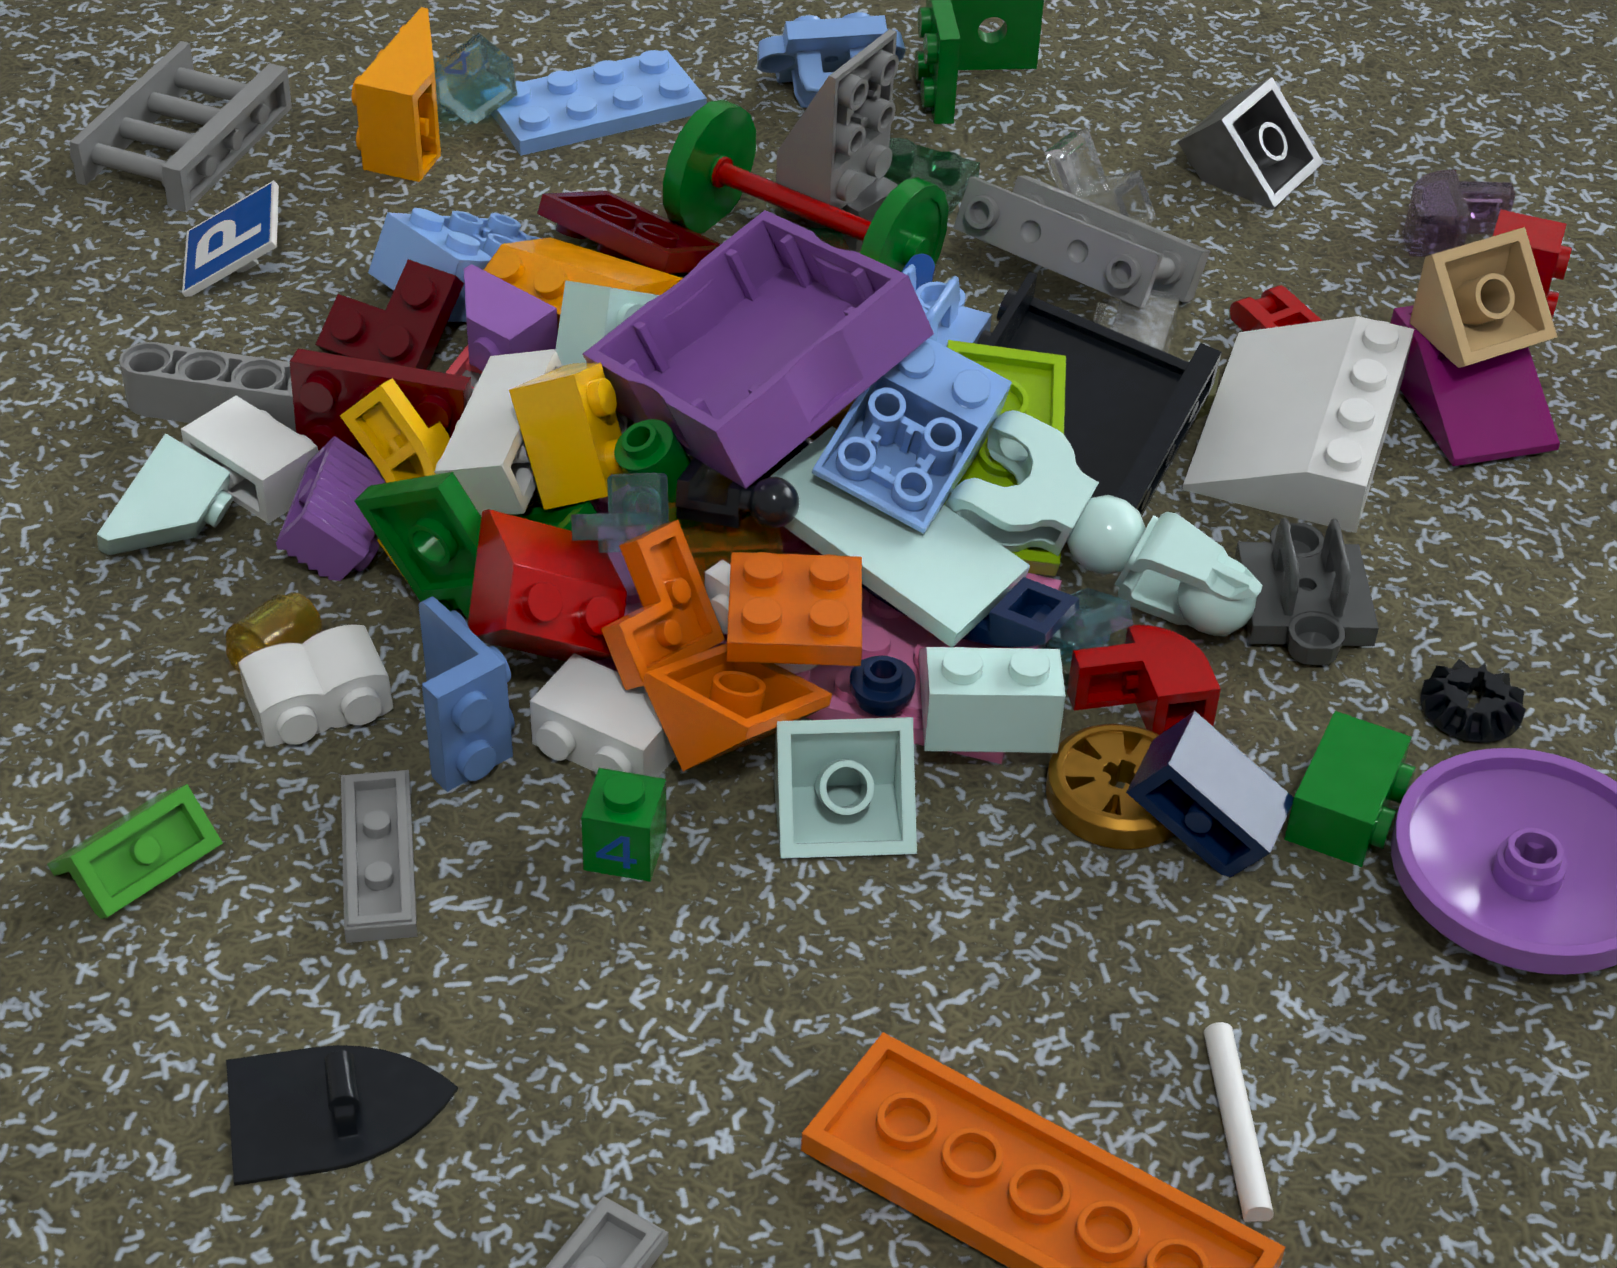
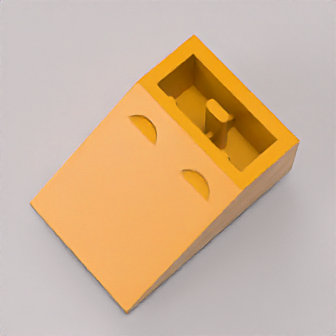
M421 7L407 24L402 25L398 34L385 49L380 50L376 59L353 83L351 99L353 105L357 106L359 126L356 134V146L361 151L363 170L420 182L441 156L435 69L428 8Z

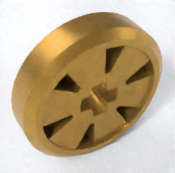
M1103 724L1079 730L1064 739L1059 744L1058 753H1053L1050 758L1046 781L1047 801L1057 820L1076 836L1093 844L1114 849L1146 848L1160 844L1174 836L1169 829L1126 793L1153 739L1159 736V734L1131 725ZM1117 782L1126 783L1123 789L1115 787Z

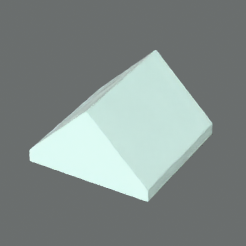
M913 717L777 721L774 792L780 858L917 854Z

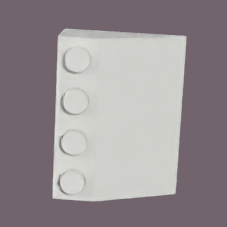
M1354 316L1239 332L1184 480L1182 490L1326 526L1329 525L1332 519H1337L1342 530L1356 533L1404 377L1414 329L1391 324L1386 321Z

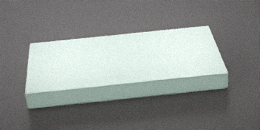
M833 426L830 427L770 476L783 478L790 482L799 496V509L795 518L783 527L822 555L862 557V584L949 647H954L990 613L1023 577L1027 576L1030 565L945 505L942 506L923 534L812 474L813 467L837 430Z

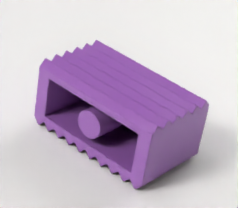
M334 436L308 462L276 541L277 549L286 550L288 556H297L298 563H307L309 570H318L319 576H328L329 580L341 581L353 568L359 572L363 571L374 558L380 544L374 538L375 533L354 500L368 486L386 483L373 461Z

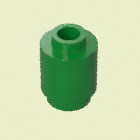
M648 419L631 425L624 431L616 443L614 455L617 463L643 501L659 509L668 510L676 508L677 479L690 464L691 459L670 426L664 421Z

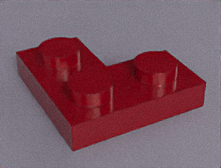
M408 259L386 310L337 294L315 345L321 350L335 355L427 370L464 283L456 275Z

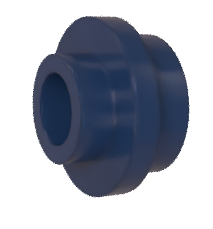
M873 656L861 660V666L853 667L850 673L849 687L858 706L862 710L876 716H889L901 711L911 699L915 691L916 678L913 670L905 662L890 656Z

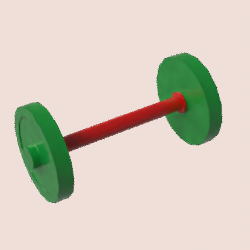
M725 100L710 101L697 110L679 132L669 154L663 178V206L670 221L697 233L706 232L729 214L740 200L742 193H746L862 241L860 254L902 272L910 258L916 254L929 255L936 265L947 232L949 211L946 194L936 184L918 177L904 180L888 194L871 222L751 173L756 154V128L751 114L738 105Z

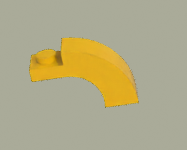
M393 378L381 384L340 415L376 465L386 483L435 475L434 471L437 462L441 459L450 440V436L441 422L436 423L430 428L427 427ZM378 539V543L381 545L383 550L386 552V554L389 556V558L394 563L396 568L399 570V568L397 567V565L395 564V562L393 561V559L391 558V556L389 555L381 541Z

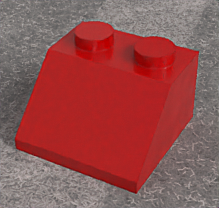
M490 509L482 511L468 619L470 630L484 643L567 661L574 653L591 661L612 658L601 628L624 617L627 591L601 539Z

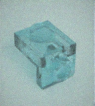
M665 473L609 475L607 479L609 513L571 514L572 540H598L599 553L621 552L619 545L661 524L668 523L667 475Z

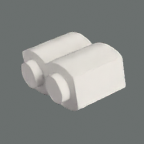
M364 625L334 627L312 636L303 644L284 643L269 646L251 653L238 662L245 697L266 747L283 743L291 745L302 744L313 738L315 734L325 732L330 727L340 728L351 724L364 725L393 709L388 673Z

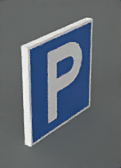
M274 180L187 231L182 294L185 297L197 294L235 271L240 273L251 269L259 264L257 258L277 247L279 186Z

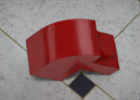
M1128 625L1125 644L1073 650L1067 695L1074 711L1136 703L1146 729L1160 735L1194 711L1214 727L1221 688L1208 659L1192 641L1165 628L1151 625Z

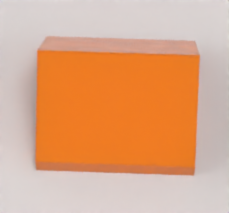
M727 643L646 672L643 683L682 771L776 733L777 721L802 720L830 706L832 693L774 663L727 662Z

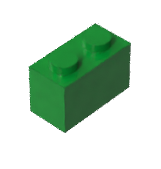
M1334 711L1294 796L1284 840L1362 867L1372 845L1381 849L1385 848L1397 815V811L1388 808L1391 801L1401 804L1404 795L1411 786L1416 767L1406 764L1405 760L1412 737Z

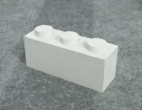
M556 349L490 356L478 382L474 386L473 393L460 420L456 423L455 430L445 451L437 462L434 471L435 475L453 472L481 517L482 511L487 509L509 515L524 514L537 484L509 390L562 367Z

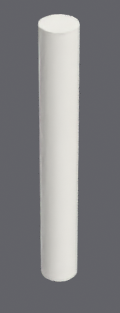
M1224 1022L1213 1023L1205 1028L1204 1038L1243 1220L1245 1222L1270 1221L1274 1216L1233 1029L1231 1025Z

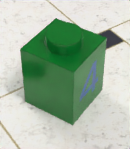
M604 768L598 769L581 817L583 870L651 882L667 832L666 779Z

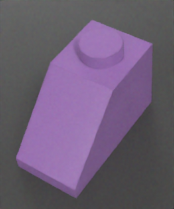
M473 264L464 268L469 364L483 372L490 356L556 349L558 335L556 307Z

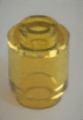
M291 592L287 595H274L227 629L225 637L227 657L232 666L240 672L238 662L253 652L277 644H303L312 636L320 633L322 630L321 617L312 602L299 593Z

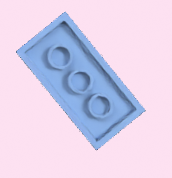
M650 50L636 57L618 61H600L591 67L573 71H555L546 77L524 82L510 81L501 87L483 90L485 107L520 156L689 117L707 104L706 96L667 50Z

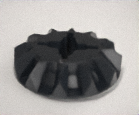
M1460 659L1452 668L1436 666L1430 679L1424 680L1420 695L1422 710L1432 724L1455 738L1470 742H1495L1511 736L1521 726L1526 711L1523 707L1524 690L1511 686L1509 673L1493 674L1487 670L1486 663H1483L1479 668H1470ZM1473 690L1479 691L1481 696L1480 702L1475 704L1474 709L1467 708L1469 701L1466 700L1468 694L1472 693Z

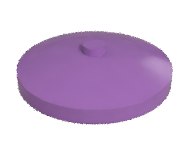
M1493 748L1459 754L1434 765L1415 780L1404 795L1398 809L1391 838V857L1398 882L1405 895L1428 923L1464 949L1489 961L1519 970L1566 975L1599 971L1617 965L1616 781L1577 761L1555 754L1519 748Z

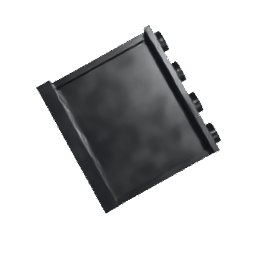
M1029 271L1018 291L1009 289L1004 296L997 313L998 324L994 331H983L976 344L1066 356L1064 436L1074 450L1076 464L1080 470L1099 482L1091 498L1111 495L1124 499L1136 508L1142 517L1213 387L1222 352L1200 343L1192 359L1188 362L1035 298L1037 274Z

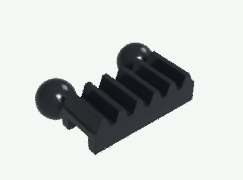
M808 437L771 469L779 470L814 440ZM694 457L677 479L675 507L677 519L739 529L741 519L745 520L747 512H750L752 518L761 526L781 528L795 518L799 509V496L794 486L787 480L779 477H770L771 469L745 489Z

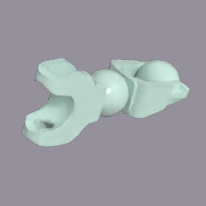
M1011 410L1000 414L993 422L988 434V449L991 457L1015 476L1018 485L1002 487L978 478H971L957 485L946 500L945 506L1011 552H1019L1029 547H1040L1059 556L1067 542L1072 557L1085 569L1103 575L1121 572L1114 585L1119 587L1118 597L1128 606L1177 625H1189L1197 631L1213 636L1226 637L1243 627L1253 616L1256 599L1263 586L1247 567L1229 557L1223 546L1180 515L1172 512H1165L1159 518L1153 515L1147 527H1145L1140 512L1126 500L1111 495L1091 498L1099 482L1080 470L1076 464L1074 450L1064 434L1019 411Z

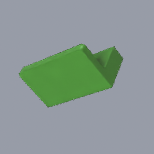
M188 784L153 797L47 863V866L54 876L69 872L94 913L100 919L108 918L220 846L223 842Z

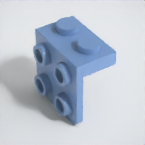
M430 597L419 603L427 680L422 683L432 778L448 792L468 780L476 781L485 777L494 766L513 757L511 730L515 726V721L509 708L507 682L511 679V671L500 650L495 646L488 647L470 630L460 613L455 610L449 611L435 597Z

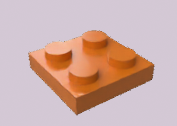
M731 552L727 662L861 666L862 557L830 554L802 555L768 552Z

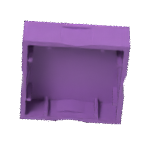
M764 210L704 257L677 284L655 299L647 302L582 355L587 363L601 362L605 378L611 382L615 390L617 412L636 423L648 419L664 421L670 426L687 454L695 457L746 489L934 333L908 275L856 251L839 249L828 245L820 240L814 232Z

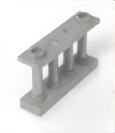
M180 41L69 142L70 158L74 165L77 183L86 186L106 167L162 181V185L165 187L168 208L187 213L292 109L287 67L269 63L246 84L195 71L190 43ZM188 90L230 101L220 109L181 99V97ZM161 115L203 125V127L195 134H190L153 123ZM133 141H139L177 152L165 161L125 149Z
M1018 176L1013 192L980 178L970 177L953 229L1139 308H1145L1151 289L1183 303L1190 302L1194 298L1210 254V250L1030 176Z

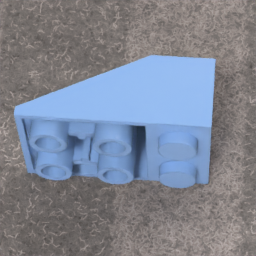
M414 208L411 214L387 212L368 273L394 291L409 259L456 275L464 283V268L473 264L484 270L501 244L542 238L528 236L520 230V222L499 213H491L488 219L478 218L463 211H452L451 216H440L432 211L421 208ZM465 284L448 322H467Z
M928 338L855 399L813 467L812 474L924 534L972 464L988 437L990 427L1001 414L1012 382Z

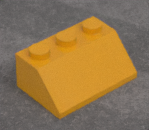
M551 237L501 244L484 268V271L556 307L557 328H559L565 280L661 295L683 279Z

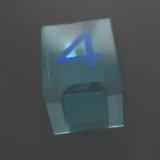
M477 33L434 64L438 102L445 111L458 115L468 124H477L517 96L513 60L480 33Z

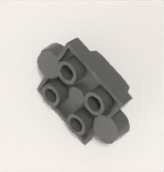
M1284 517L1279 525L1272 529L1270 542L1237 543L1234 559L1247 567L1263 585L1256 599L1253 616L1246 623L1249 644H1286L1290 655L1296 661L1305 665H1328L1334 662L1342 646H1375L1379 626L1359 544H1344L1341 527L1337 519L1330 521L1325 538L1314 526L1307 523H1290Z

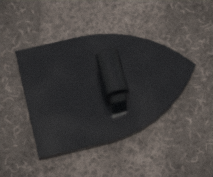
M322 1046L226 1060L234 1186L329 1172L372 1160L398 1147L426 1127L446 1107L458 1091V1086L441 1073L414 1059L383 1049L364 1046Z

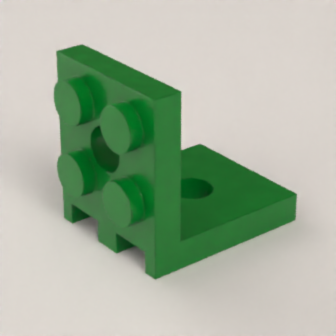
M926 0V7H919L918 35L919 38L924 39L923 51H916L915 78L916 81H921L920 95L922 108L931 109L934 124H954L958 70L1037 69L1044 0ZM998 17L1004 20L1002 27L995 32L985 33L979 30L980 24L988 18Z
M448 472L368 486L354 502L420 602L430 597H435L449 611L460 608L466 618H469L481 515L455 474ZM590 501L544 510L543 507L526 509L524 514L513 515L588 535L601 521Z

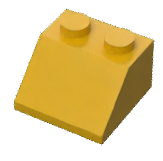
M601 362L564 365L509 390L544 510L608 497L631 484L614 455L616 443L622 434L615 413L617 407L615 390L611 382L605 378Z

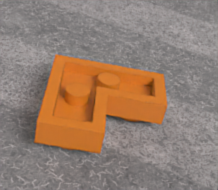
M679 520L661 524L619 545L643 607L601 628L625 690L644 686L646 672L704 652L725 640Z

